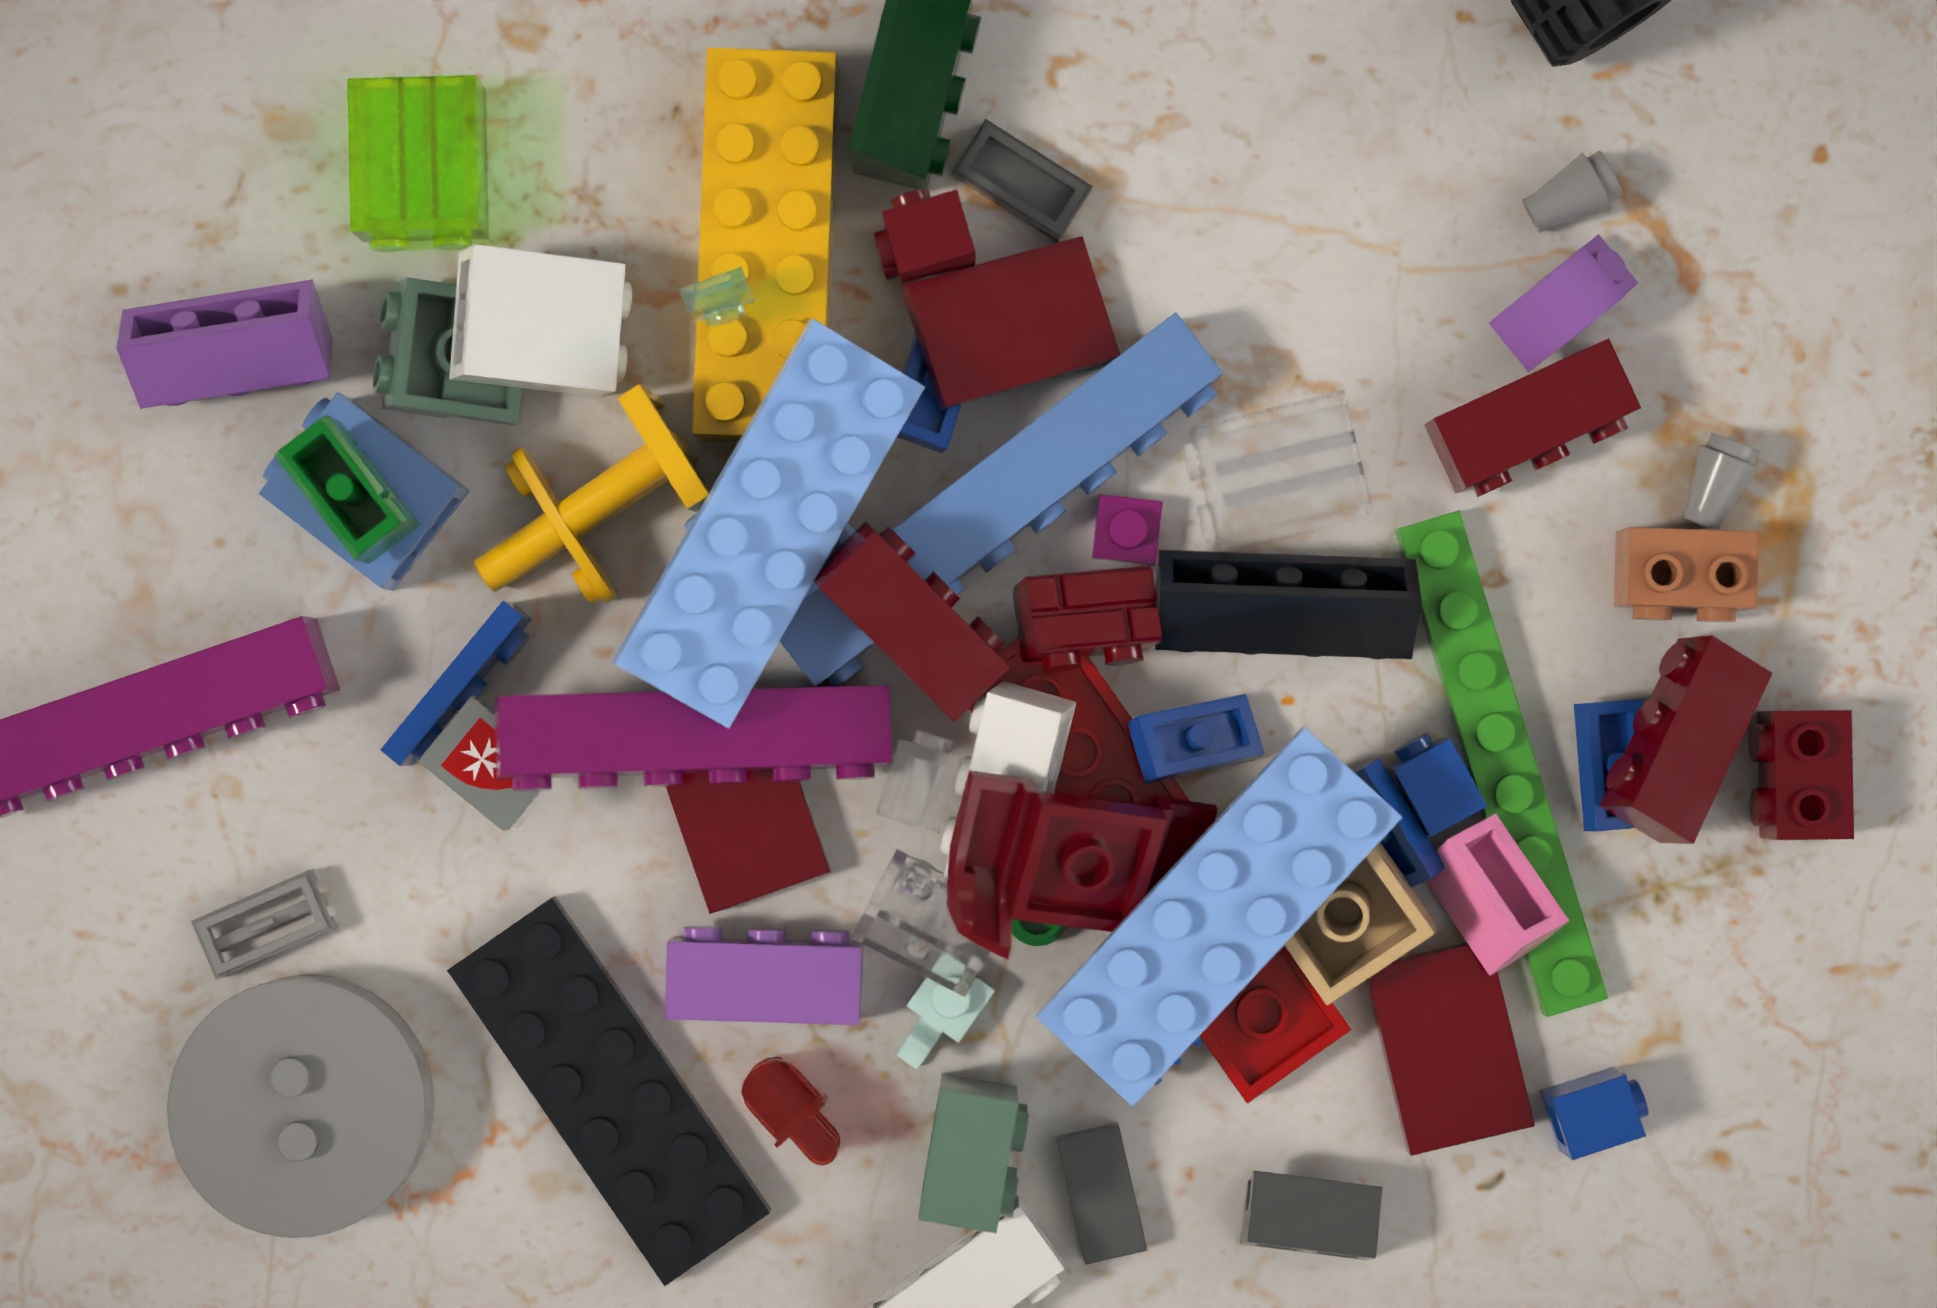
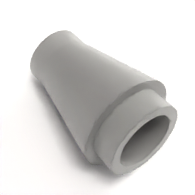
M1598 151L1589 157H1586L1583 153L1580 154L1534 194L1523 199L1522 202L1535 228L1541 233L1560 224L1611 210V202L1622 197L1623 191L1609 162L1603 153Z
M1712 432L1706 447L1699 445L1688 505L1683 518L1710 529L1719 530L1724 518L1760 469L1754 466L1760 451Z

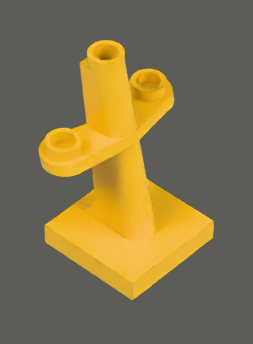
M638 384L617 398L645 444L560 502L529 452L521 446L511 453L513 460L504 465L509 478L523 497L526 498L533 493L544 513L474 560L478 572L492 591L496 592L506 585L510 586L567 548L580 567L572 573V576L586 599L592 605L600 600L609 603L618 597L616 589L582 537L668 482L672 484L688 510L694 512L700 510L712 488L703 484L691 463L699 458L687 439L669 430L658 413V410L665 406L659 395Z

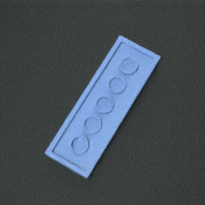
M815 319L809 320L612 662L721 725L730 728L925 386Z
M1303 726L1036 1013V1018L1133 1107L1403 817Z

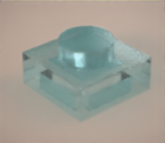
M742 267L679 289L692 321L696 323L706 319L708 327L719 326L742 317L745 314L743 305L755 301Z

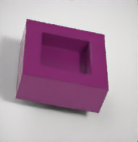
M1100 494L1098 497L1091 559L1155 566L1163 501Z

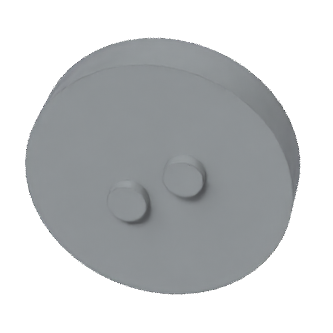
M317 975L289 976L254 986L232 996L209 1013L194 1029L177 1058L171 1076L167 1102L168 1127L176 1158L185 1176L199 1195L217 1212L247 1229L262 1234L288 1238L314 1237L344 1229L362 1220L385 1203L408 1180L416 1168L430 1136L434 1113V1089L430 1067L418 1038L401 1015L386 1001L371 991L342 979Z

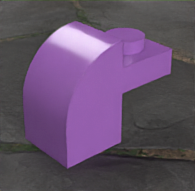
M1598 234L1492 319L1489 324L1525 369L1530 372L1619 302L1638 282L1627 270L1621 256L1610 249Z

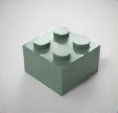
M942 1073L920 1198L918 1220L997 1233L999 1216L1012 1217L1018 1178H1016L1017 1168L1008 1167L1010 1151L1023 1152L1029 1113H1027L1028 1105L1019 1103L1017 1086Z

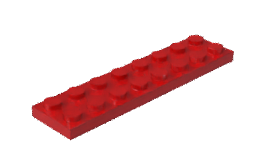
M1018 637L996 652L1010 668L983 694L984 696H987V693L998 684L1006 681L1077 702L1054 793L1151 807L1153 806L1155 796L1190 801L1175 778L1145 784L1127 726V722L1132 720V717L1089 657H1081V667L1064 671L1046 672L1043 671L1042 661L1023 662ZM975 703L969 708L971 713L973 712ZM1283 945L1199 1036L1248 1104L1352 1029L1333 1002L1328 1006L1325 1004L1292 955Z

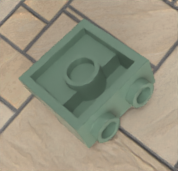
M406 277L397 282L396 292H385L381 306L380 327L383 330L391 331L388 356L378 355L373 372V392L384 394L382 409L443 418L453 416L507 425L519 424L523 388L449 380L456 285Z

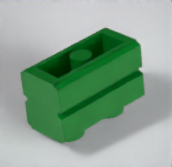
M325 415L279 449L274 456L352 558L369 564L415 530L420 523L367 454L356 448L358 443L344 424L337 419Z

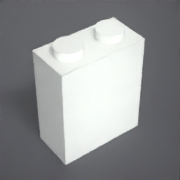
M473 244L460 251L449 380L597 397L616 392V384L623 381L627 368L626 346L619 345L621 320L627 319L632 303L631 283L624 281L626 264Z

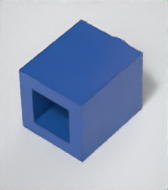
M1425 733L1395 749L1394 753L1398 761L1385 768L1428 837L1440 833L1487 807L1450 738H1439L1432 742L1429 734Z
M1613 1067L1540 1090L1559 1151L1571 1160L1646 1137L1640 1118L1648 1116L1649 1112L1642 1089L1636 1079L1628 1081L1626 1074Z

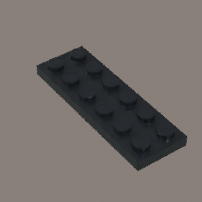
M556 896L547 900L447 970L664 1286L771 1212L769 1204Z

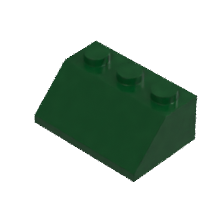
M885 0L848 149L854 174L918 190L928 189L931 174L943 176L951 139L941 137L946 113L958 115L966 78L956 76L961 52L973 54L981 23V16L971 14L972 0Z

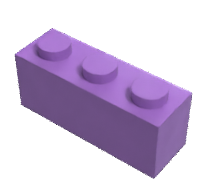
M313 279L124 309L122 310L116 349L140 409L162 405L178 406L193 400L224 395L241 396L255 390L286 385L303 386L314 381L330 379L333 339Z
M685 926L683 937H673L667 941L665 1019L859 1025L862 1007L863 943L850 942V931L812 930L811 941L786 940V929L748 928L747 939L722 938L721 927Z

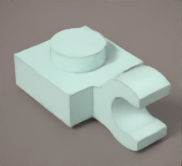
M942 953L906 1004L908 1008L921 1017L896 1051V1055L917 1070L934 1047L942 1032L959 1043L995 992V989Z

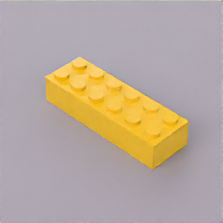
M707 47L692 434L699 441L739 442L808 321L815 319L830 329L839 66L836 52Z

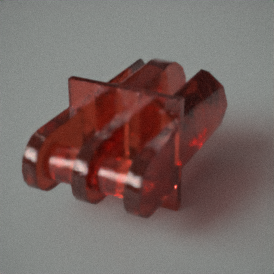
M768 1057L756 1063L744 1080L741 1093L749 1111L776 1140L774 1143L775 1147L778 1148L790 1138L814 1164L822 1166L831 1163L837 1156L841 1139L837 1129L819 1111L826 1104L828 1098L826 1093L821 1095L796 1066L789 1061L783 1060L781 1057Z

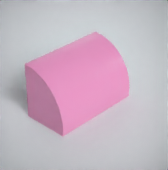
M1497 814L1448 838L1436 851L1445 869L1432 879L1427 880L1426 883L1489 976L1530 952L1570 921Z

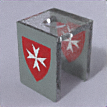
M471 696L418 760L426 769L504 831L511 829L512 826L515 828L521 827L551 791H512V779L497 780L494 703L485 696ZM552 778V788L561 778Z

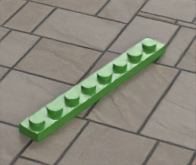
M1460 510L1398 528L1395 532L1403 558L1416 559L1422 599L1420 614L1467 769L1487 804V807L1480 810L1482 818L1484 820L1497 814L1570 920L1551 937L1524 955L1542 1015L1550 1017L1608 999L1607 992Z

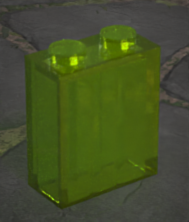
M477 76L347 78L350 232L362 242H369L370 250L378 252L408 250V241H433V248L464 250L472 245V240L489 239L486 88Z

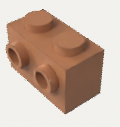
M1629 527L1616 531L1614 607L1633 608V619L1672 620V609L1697 610L1698 622H1736V611L1757 609L1759 531Z

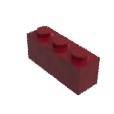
M1608 338L1437 416L1424 424L1455 493L1473 486L1477 497L1512 482L1513 480L1508 469L1527 460H1531L1536 471L1571 455L1566 443L1588 433L1592 443L1595 444L1628 429L1624 416L1641 409V406Z
M865 521L824 562L814 582L955 722L1010 668L996 653L1005 643L978 616L968 625L952 609L961 598L934 571L924 580L907 563L916 553L889 526L878 534Z
M1713 635L1678 638L1677 642L1667 650L1659 666L1661 676L1650 699L1640 707L1633 721L1634 733L1625 753L1613 764L1607 775L1606 786L1608 789L1599 807L1659 843L1694 844L1773 674Z

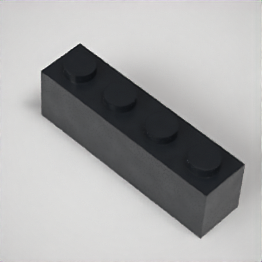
M1159 550L1156 580L1157 598L1155 604L1159 611L1162 637L1161 642L1155 645V650L1226 652L1247 655L1280 654L1305 655L1308 657H1361L1377 660L1386 658L1412 659L1422 601L1416 559Z

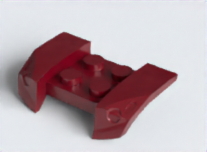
M969 770L949 849L946 905L954 925L960 935L1005 959L1009 958L1011 951L1012 919L1112 932L1215 822L1218 811L1215 804L1155 796L1153 806L1151 807L1037 791L1032 779Z

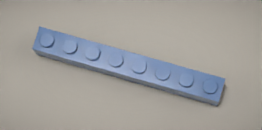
M1175 312L894 528L893 531L916 553L907 563L924 580L934 571L957 595L961 594L966 588L959 579L977 565H980L986 573L999 565L1016 551L1010 540L1030 525L1036 534L1040 533L1067 511L1060 501L1079 487L1083 489L1086 495H1089L1117 473L1111 464L1112 461L1129 448L1138 457L1167 435V431L1161 424L1181 409L1189 418L1213 400L1218 393L1212 387V384L1218 381L1223 372ZM820 588L803 599L780 639V643L814 687H820L827 681L832 687L843 685L865 667L858 657L875 645Z

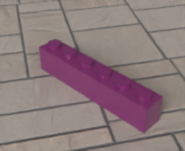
M300 616L0 719V819L23 811L21 799L44 792L46 801L59 799L84 790L81 779L104 771L107 780L120 778L145 769L143 757L165 750L168 760L204 749L205 744L202 739L204 736L226 730L228 739L236 738L265 728L263 716L286 709L289 718H293L326 707L323 696L341 689L317 619Z
M889 685L752 689L730 728L721 725L663 691L498 696L494 702L497 780L512 779V791L551 790L552 778L578 777L579 789L618 787V776L643 775L644 786L646 787L683 785V774L708 773L709 784H739L748 782L747 771H772L773 782H799L812 780L811 769L836 768V780H859L875 778L874 767H882L893 762Z

